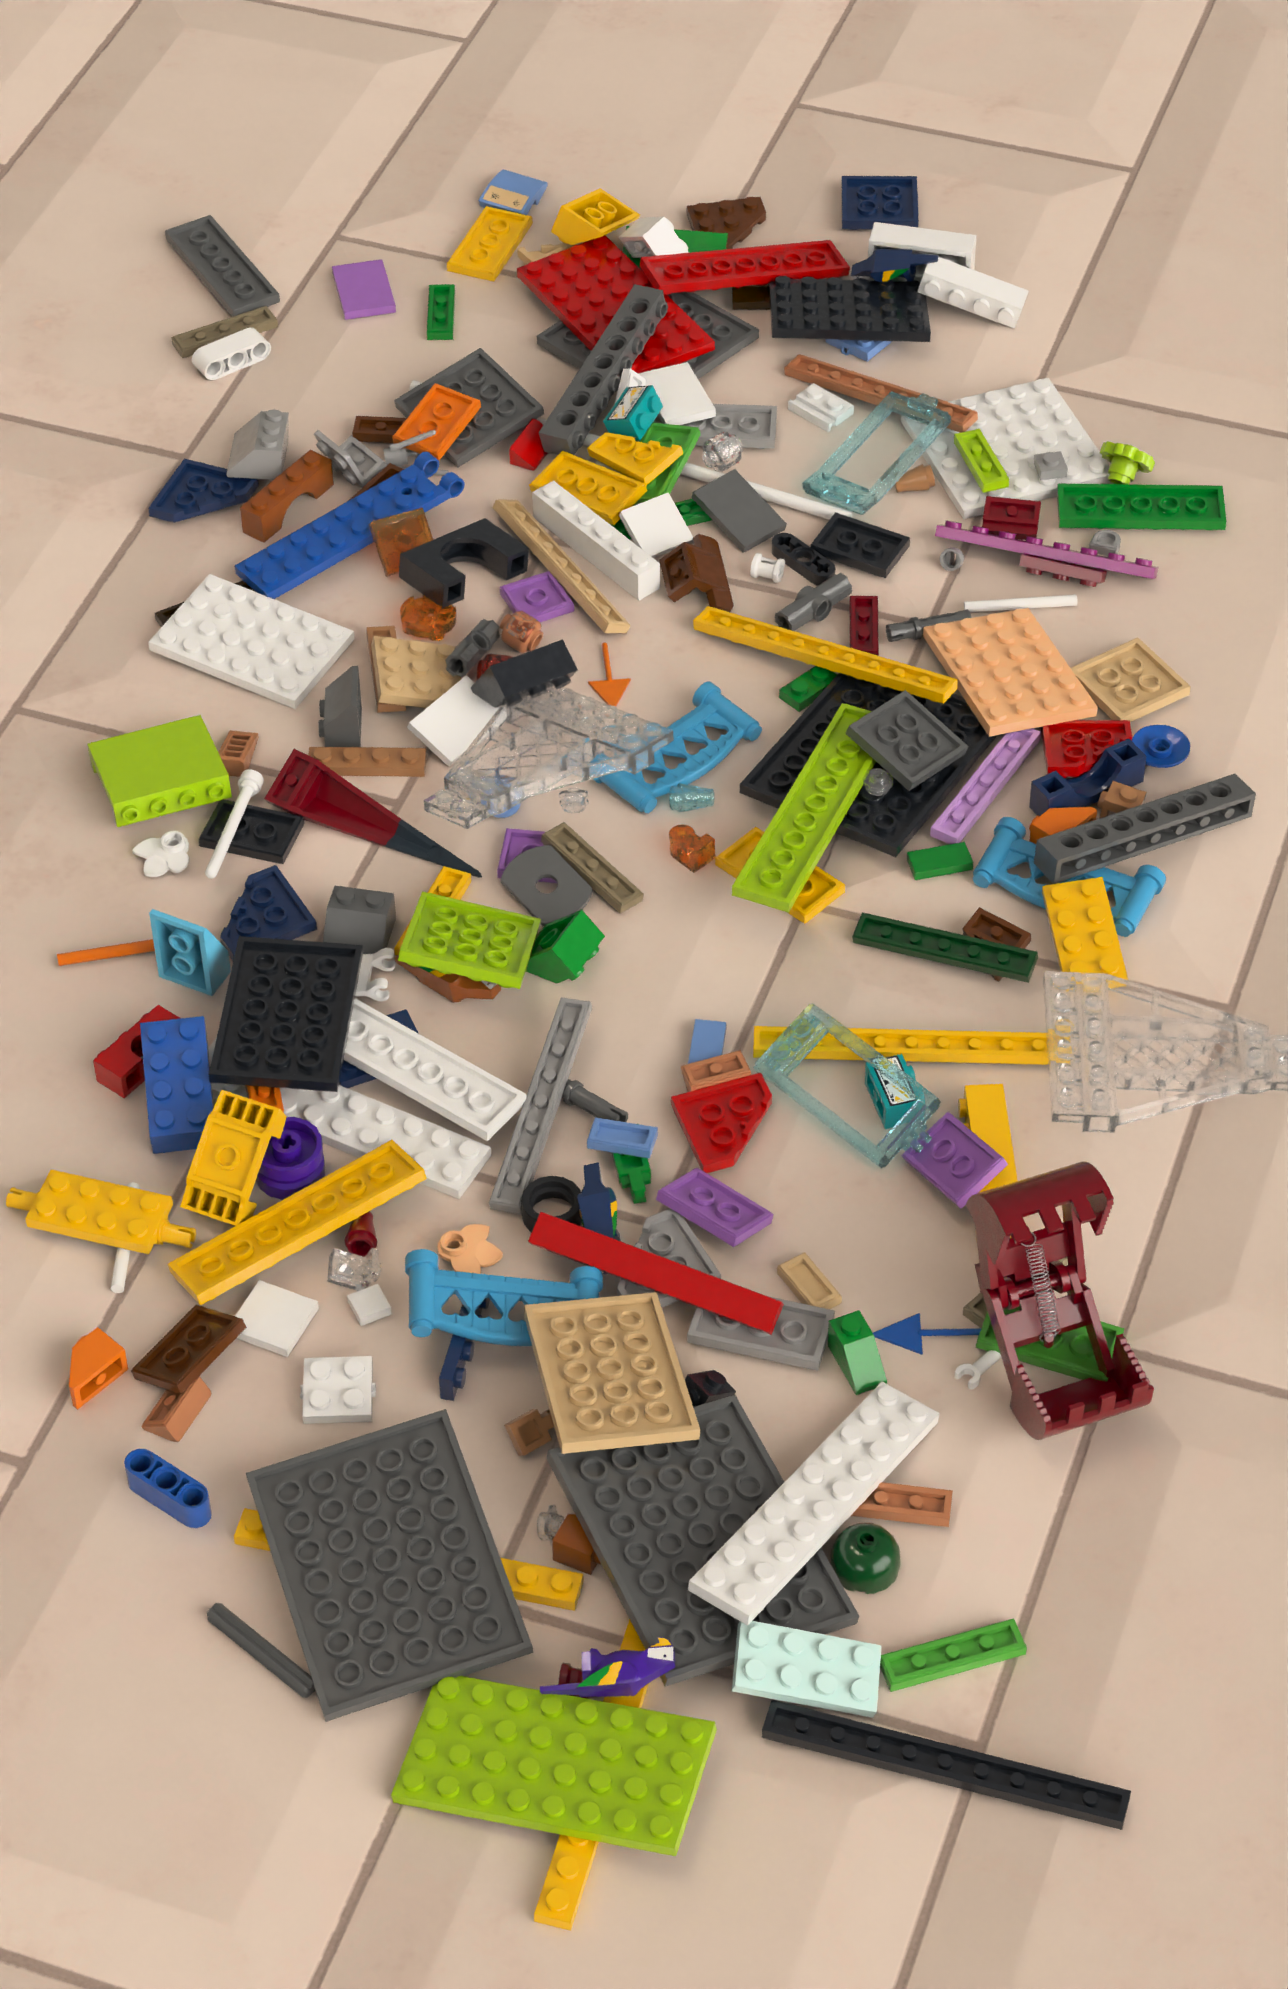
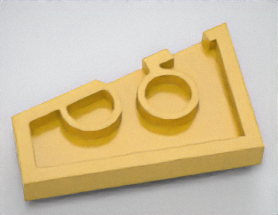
M605 432L587 447L590 457L630 478L645 483L646 486L683 455L680 445L672 444L671 447L661 446L660 442L650 440L649 443L637 442L635 437Z

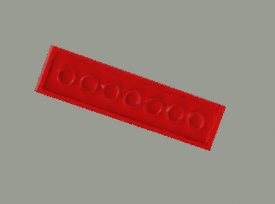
M831 240L641 257L640 267L655 289L663 290L664 295L676 292H695L697 290H718L729 287L741 288L750 285L764 286L769 284L770 281H775V278L778 276L796 279L813 277L815 279L849 276L850 266Z

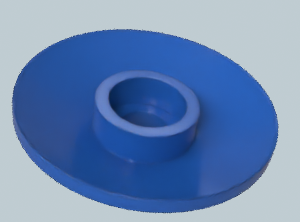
M1146 726L1137 731L1132 738V742L1147 756L1146 765L1152 767L1168 768L1179 765L1187 759L1190 753V742L1187 736L1171 726Z

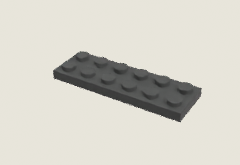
M211 215L165 230L166 240L232 317L280 302V296L276 289Z

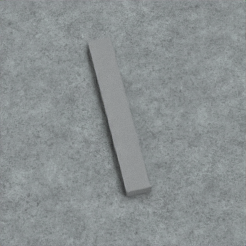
M560 998L526 1095V1101L521 1109L489 1201L490 1209L522 1214V1194L525 1188L533 1182L592 1011L590 1001Z

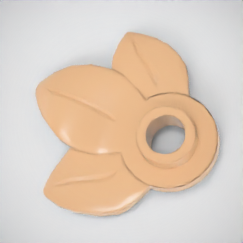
M470 1224L461 1231H448L443 1234L437 1246L440 1257L451 1262L452 1269L455 1272L481 1274V1267L492 1266L503 1257V1252L498 1247L486 1241L490 1227L482 1224Z

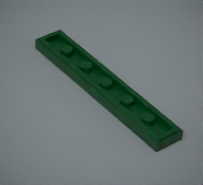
M863 912L852 936L853 943L1027 983L1030 981L1038 960L1037 951Z

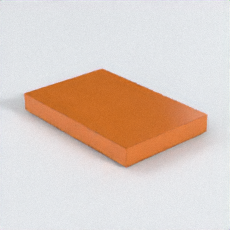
M434 383L393 435V444L435 430V435L404 448L419 454L429 452L440 460L481 408V402L478 399Z

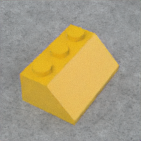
M599 188L562 205L551 232L558 236L561 242L574 245L602 237L639 219L640 214Z

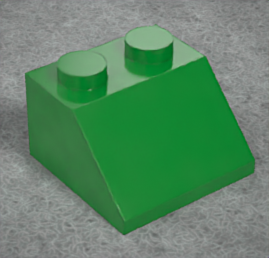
M582 909L545 924L537 934L526 972L556 984L567 979L573 981L585 970L583 965L586 961L598 953V945L605 935Z

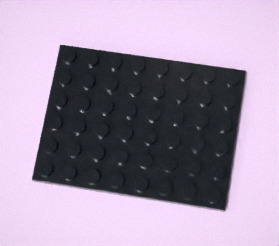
M839 673L740 783L739 793L779 809L842 703L873 711L902 693V691L882 687L879 684ZM953 693L943 704L912 695L969 746L965 755L910 791L876 762L835 833L893 857L898 856L998 736H988L962 696Z

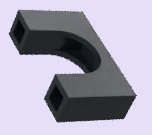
M484 518L401 553L399 578L441 608H445L463 600L465 594L466 575L451 566V563L460 561L479 563L507 581L527 572L529 548Z

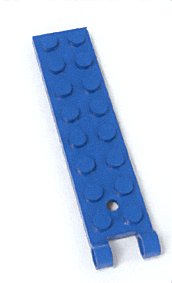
M422 452L417 456L413 465L234 566L235 573L257 593L276 599L446 500L459 496L464 489L465 482L454 472H448L441 478L439 485L436 486L428 477L433 476L437 472L439 460L429 452Z

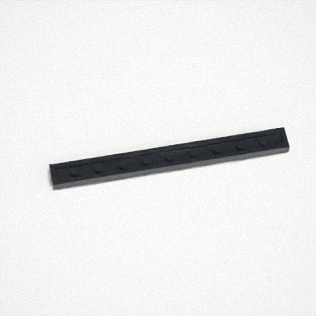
M771 1700L762 1728V1738L1120 1830L1123 1829L1131 1791L776 1700Z

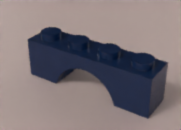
M1130 739L1124 740L1106 748L1094 767L1080 777L1064 779L1057 771H1054L1031 781L1029 807L1037 816H1041L1049 808L1090 806L1099 801L1103 790L1108 792L1112 781L1130 787L1144 782L1147 756Z

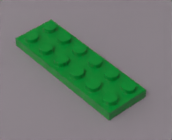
M1057 484L1059 528L1226 529L1227 521L1223 486Z

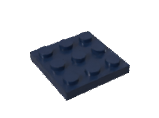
M842 176V229H873L874 222L918 227L917 176Z

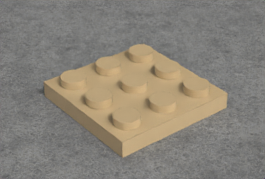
M373 637L371 647L379 703L427 708L462 679L460 676H452L446 670L447 664L445 659L453 652L456 646L392 637Z
M1138 637L1071 668L1095 704L1112 720H1130L1132 722L1190 695L1191 686Z

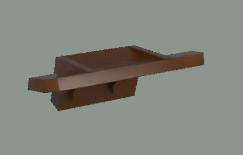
M698 534L693 537L694 545L684 542L659 560L667 595L674 603L697 587L701 592L707 594L710 607L731 612L734 603L720 548L714 538Z

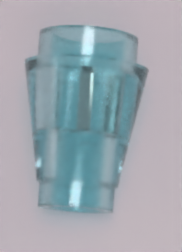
M678 783L677 786L670 787V808L680 813L712 807L714 805V790Z

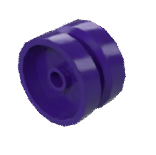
M286 1117L280 1139L271 1136L256 1178L260 1190L268 1196L280 1200L325 1177L322 1136L316 1126L307 1120L297 1117Z

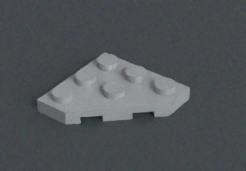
M668 1209L646 1218L640 1239L634 1247L721 1279L720 1272L682 1215L672 1209ZM624 1279L620 1280L617 1287V1296L655 1292ZM657 1292L661 1307L679 1301Z

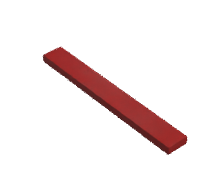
M540 1212L528 1240L531 1245L586 1266L595 1267L602 1272L772 1335L784 1305L779 1300L544 1212Z

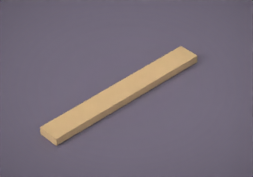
M495 500L492 508L604 633L627 634L630 627L627 620L518 500Z

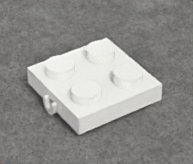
M372 1356L304 1358L303 1385H300V1399H303V1423L372 1422V1397H376L375 1382L372 1383Z

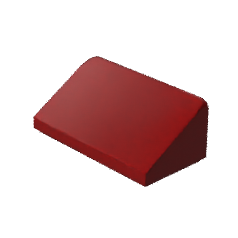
M532 419L509 449L510 464L534 471L548 454V452H544L539 436V431L543 424L537 419Z

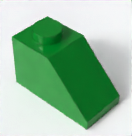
M860 1310L829 1320L828 1347L854 1393L859 1395L873 1390L881 1382L887 1384V1378L874 1334Z

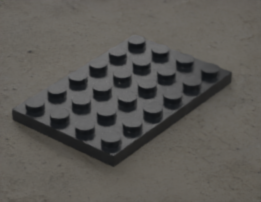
M778 276L775 278V281H770L769 283L772 338L930 342L931 330L926 295L917 292L920 282L917 280L913 282L892 280L878 282L868 281L863 278L841 280L836 277L829 279L804 277L796 279Z
M239 936L209 1071L210 1083L338 1092L363 957V945Z

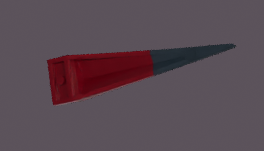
M293 749L264 798L269 804L290 814L303 816L306 821L445 867L467 872L478 878L482 877L478 870L402 820L322 762L296 749Z

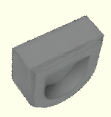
M1101 530L1094 534L1089 548L1098 550L1097 554L1108 556L1109 552L1118 554L1121 538L1114 531Z

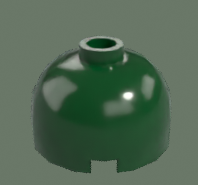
M857 1523L849 1526L837 1536L831 1549L830 1564L842 1586L847 1590L874 1594L887 1589L895 1582L901 1565L900 1549L894 1536L882 1526L874 1523Z

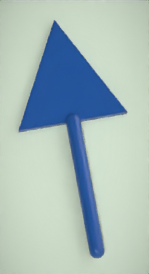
M920 1313L878 1330L873 1334L875 1338L923 1355L921 1336L979 1335L981 1328L921 1329Z

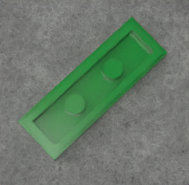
M454 284L429 285L427 340H453Z

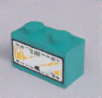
M653 385L626 387L603 420L609 433L635 437V441L642 439L663 408Z
M902 1054L868 1061L865 1065V1085L885 1129L921 1121L922 1107L926 1106L925 1094L922 1088L918 1089L915 1084L916 1078L913 1067L911 1065L907 1066Z

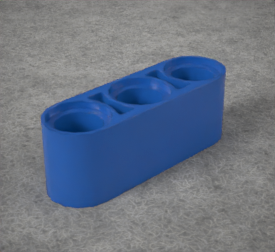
M136 1449L128 1453L124 1465L129 1488L134 1493L187 1527H203L210 1521L212 1512L209 1494L203 1484L147 1449Z

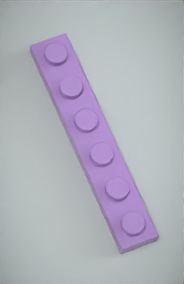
M1032 728L1006 733L932 825L930 836L948 844L960 843L1039 743L1041 732Z

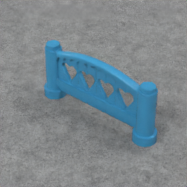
M707 681L696 690L693 696L692 703L696 706L694 710L617 762L608 753H599L590 762L587 774L597 783L607 785L640 812L650 813L657 805L656 797L671 793L699 779L716 767L742 738L750 741L756 740L762 732V727L759 726L758 721L723 696L719 687ZM704 726L724 729L728 733L720 735L718 740H710L707 737ZM684 740L702 743L707 747L699 749L697 754L691 755L686 751ZM663 754L684 758L686 762L679 763L675 769H668L665 766ZM641 769L662 772L665 776L657 778L655 783L649 784L644 781Z
M1003 817L994 829V838L973 871V882L982 888H987L993 882L997 883L1016 896L1046 909L1042 895V886L1046 884L1035 882L1036 879L1044 876L1043 872L1034 864L1036 844L1024 840L1026 829L1020 821L1012 817ZM1023 862H1028L1031 877L1024 879L1018 874H1009L1007 870ZM1152 865L1140 866L1134 877L1103 867L1059 882L1065 883L1103 877L1106 892L1112 891L1115 900V906L1111 908L1116 932L1122 937H1128L1136 930L1154 895L1159 894L1166 883V876L1159 868Z
M426 1249L413 1250L405 1257V1272L409 1276V1328L416 1337H427L434 1328L456 1336L490 1344L532 1346L526 1322L524 1320L515 1322L508 1317L510 1311L519 1301H522L524 1305L599 1298V1292L603 1289L602 1272L591 1266H582L572 1270L569 1276L570 1283L439 1270L438 1255ZM455 1294L469 1314L467 1316H460L457 1313L447 1315L442 1312L441 1308ZM485 1298H489L502 1318L498 1320L492 1319L490 1316L479 1318L476 1316L475 1310Z

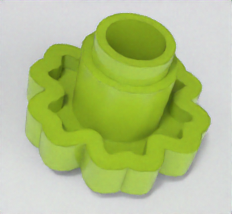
M1107 441L1102 444L1100 450L1102 458L1111 463L1108 469V481L1114 484H1129L1133 482L1136 472H1152L1155 464L1152 456L1139 451L1138 448L1132 445L1115 444Z

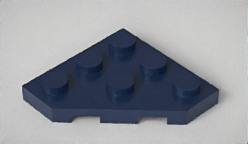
M184 458L149 506V516L175 523L245 503L259 486V480L227 477V469Z
M274 865L248 876L245 882V890L242 896L238 897L230 914L231 919L228 926L224 927L220 939L221 944L228 950L230 958L234 961L239 936L293 940L317 930V923L277 865Z

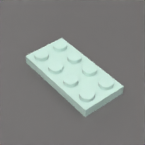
M740 1621L737 1629L732 1692L873 1718L877 1713L881 1645L757 1621H751L747 1626Z

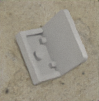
M319 430L314 433L318 440L316 446L325 456L332 460V469L336 472L340 469L343 472V476L352 485L357 483L363 488L387 466L380 457L352 435L342 445L338 446Z

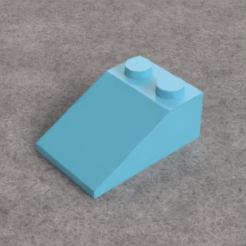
M152 909L149 912L159 977L213 996L231 972L228 950L207 928Z

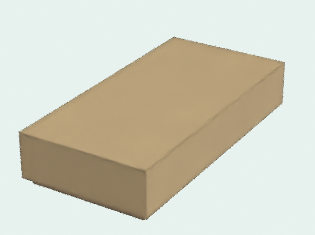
M805 1252L777 1266V1274L802 1304L832 1309L842 1303L841 1294Z

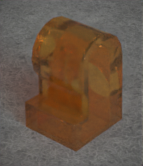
M683 824L676 825L670 829V855L691 872L695 873L715 859V839L707 833L699 837L695 834L692 827Z

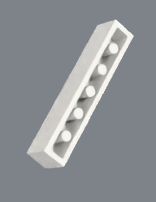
M553 480L532 492L533 517L639 601L660 589V563Z

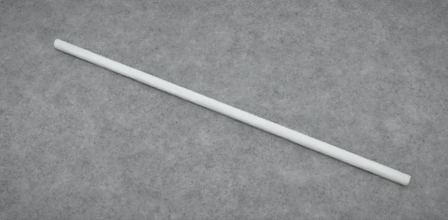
M413 380L410 390L422 384V382ZM537 418L543 425L545 424V419ZM588 433L583 445L589 447L600 436ZM686 462L680 475L710 483L725 474ZM747 481L766 501L829 520L835 512L852 518V512Z

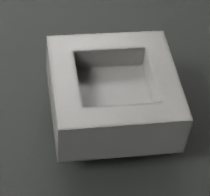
M1061 451L1034 455V465L1040 480L1067 477L1068 468Z

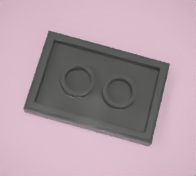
M736 469L693 491L692 499L743 553L786 529L787 523Z

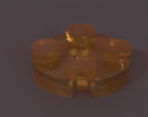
M425 595L415 600L414 596L405 600L400 608L402 630L408 635L440 641L445 637L446 633L453 629L457 622L456 607L449 605L441 608Z

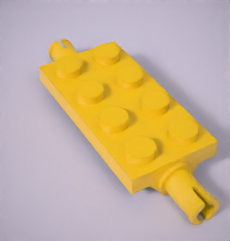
M52 1169L37 1193L12 1187L10 1189L12 1193H8L6 1197V1206L8 1208L29 1211L25 1218L27 1227L149 1254L154 1244L163 1245L164 1242L191 1249L192 1243L196 1239L195 1228L175 1225L169 1222L168 1214L173 1206L172 1196Z

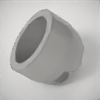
M948 548L940 555V563L948 571L960 568L964 562V554L957 548ZM954 553H955V554H956V562H955V565H952L953 562H954Z

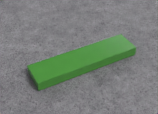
M1013 1618L883 1654L880 1659V1668L890 1692L1026 1655L1027 1647Z

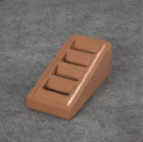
M229 731L218 752L229 776L240 777L244 770L249 769L259 738L258 733Z

